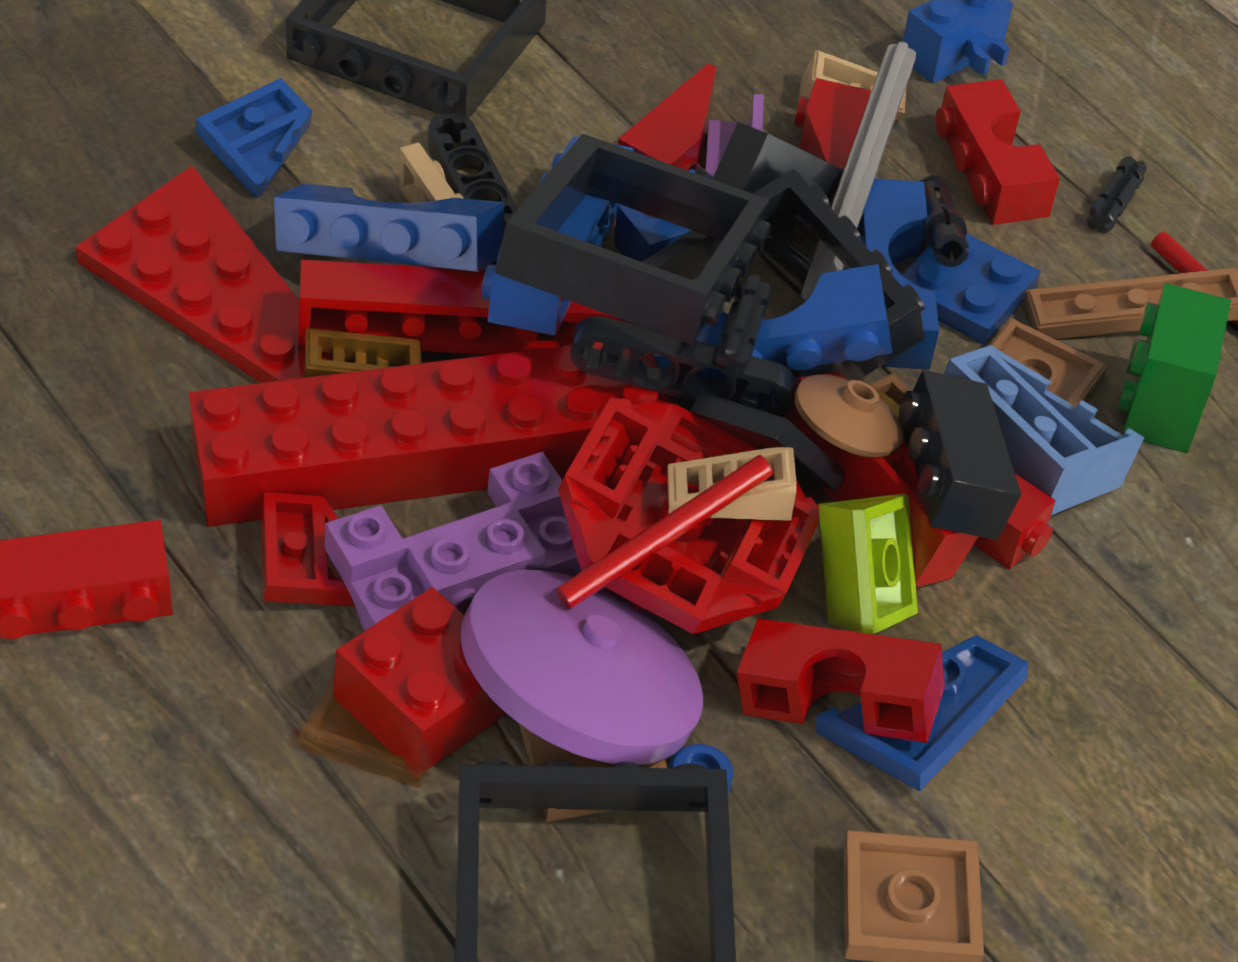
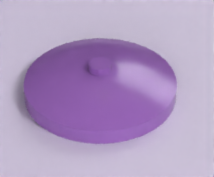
M543 570L512 571L498 575L480 587L461 623L460 640L463 654L472 674L483 690L515 721L542 739L564 750L589 759L612 764L619 762H631L638 765L654 763L672 756L686 743L701 717L703 709L702 687L691 661L682 648L665 629L640 609L634 610L630 602L605 588L600 589L569 610L558 597L556 588L573 576Z

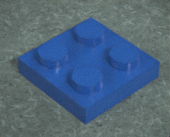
M968 233L965 239L969 245V248H966L969 254L967 259L959 266L945 267L941 265L934 256V249L928 246L902 276L922 288L935 292L938 321L984 345L1025 300L1026 290L1035 289L1037 286L1040 270Z

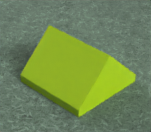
M895 494L818 504L828 624L860 633L876 634L917 614L909 494Z

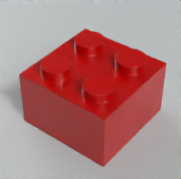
M433 587L336 649L332 697L417 777L507 714L483 690L466 662L460 640V629L464 615Z

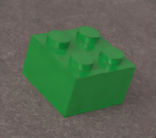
M1164 283L1158 304L1147 302L1138 335L1146 336V340L1139 339L1138 342L1134 341L1126 368V373L1134 375L1135 379L1134 381L1125 379L1117 411L1127 413L1122 435L1130 428L1145 437L1143 442L1184 453L1189 452L1217 375L1231 304L1230 299Z

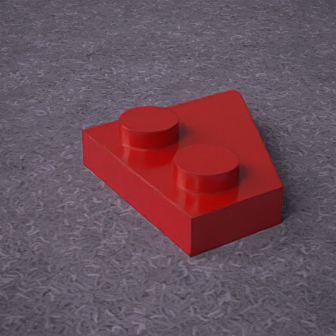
M263 492L260 506L263 601L355 607L342 577L324 549L325 523L337 520L338 517L325 497Z

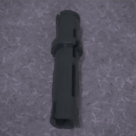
M936 175L926 176L921 180L924 182L927 219L923 226L925 240L934 249V256L938 263L945 267L959 266L967 259L969 254L966 248H969V245L965 239L967 235L965 220L955 210L946 180ZM935 191L939 192L940 198L937 199Z

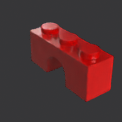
M996 79L946 86L942 106L937 109L935 115L936 129L938 135L941 138H945L957 169L965 174L972 187L976 204L982 205L991 224L997 225L1050 217L1060 177L1040 144L1031 146L1012 145L1021 110L1004 81Z
M759 618L756 621L736 672L743 715L804 724L809 708L818 698L832 692H850L861 697L866 734L923 743L928 742L945 688L942 648L939 643Z

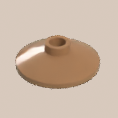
M818 374L803 379L795 391V405L803 420L819 436L840 449L864 457L882 458L894 454L903 442L904 431L899 418L888 404L879 397L877 391L865 382L859 380L850 381L838 376Z

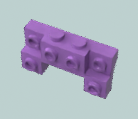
M540 452L490 469L487 494L495 504V508L402 539L382 505L325 523L324 549L338 570L352 597L364 631L431 587L436 589L465 615L480 587L498 575L518 570H543L573 577L580 573V565L558 492L562 479L544 453Z

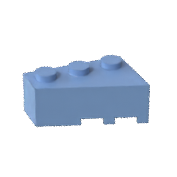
M991 345L949 359L944 372L945 375L982 382L988 385L1014 472L1056 500L1051 515L1120 488L1145 438L1130 428L1122 435L1095 419L1094 416L1098 409L1082 400L1075 407L1048 390L1051 383L1050 380Z

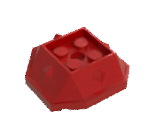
M610 397L558 488L581 571L668 515V464L760 449L677 404L660 402L631 404L629 399ZM796 480V495L791 521L708 518L605 587L630 600L634 610L645 608L693 635L775 609L786 595L820 522L819 506L811 497H805ZM687 484L688 494L699 492V485Z

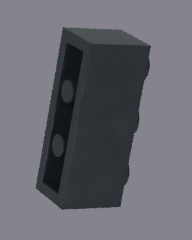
M922 370L913 391H907L901 400L899 422L905 428L909 443L908 457L911 462H914L919 481L918 496L921 500H924L930 527L998 540L1021 496V492L988 385L982 382Z

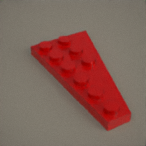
M193 166L180 173L75 247L77 263L258 382L266 383L306 378L305 345H297L299 299ZM322 352V360L333 361V355Z

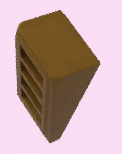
M306 328L305 377L421 364L420 340ZM322 352L332 354L333 361L322 360ZM345 359L354 361L355 363L345 362Z

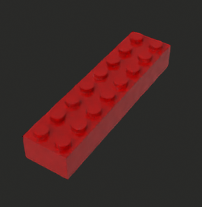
M594 342L592 348L602 349L604 344ZM571 345L188 392L192 442L207 527L261 520L260 506L263 492L324 496L333 510L488 490L491 468L540 452L544 453L563 480L610 397L629 399L631 404L644 402L670 403L667 394L581 371L574 365L570 357ZM624 348L623 357L629 358L630 349ZM653 353L645 354L639 358L644 365L658 368Z

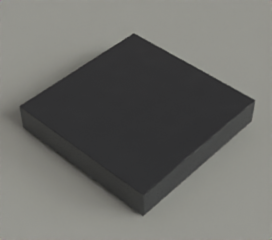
M705 392L704 394L699 393L690 409V412L758 449L793 448L795 473L798 479L837 491L846 474L842 471L843 468L786 418Z

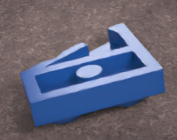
M279 78L196 118L195 133L256 199L265 192L311 125L312 110L282 78Z

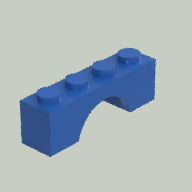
M875 178L857 228L861 242L870 252L874 249L880 251L889 263L893 277L902 287L906 284L912 286L920 296L925 307L921 311L925 339L880 367L930 370L937 343L939 324L935 292L910 282L893 266L900 261L919 256L924 235L923 226L927 219L925 187L922 181Z
M302 184L274 197L276 251L478 272L497 261L504 235V202L453 197L416 203L381 202L358 197L353 194V188Z
M879 264L821 273L813 293L801 306L783 316L763 320L756 344L753 346L752 356L779 363L788 370H808L817 365L848 360L865 361L875 356L892 354ZM722 310L716 326L706 324L696 341L718 347L728 313ZM655 354L658 368L670 364L666 357ZM707 368L696 373L701 380L708 383L726 379V375L717 369Z

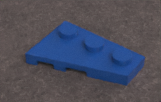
M978 635L943 651L945 688L927 743L866 734L861 702L842 712L833 707L817 715L816 733L920 792L1027 679L1028 662Z

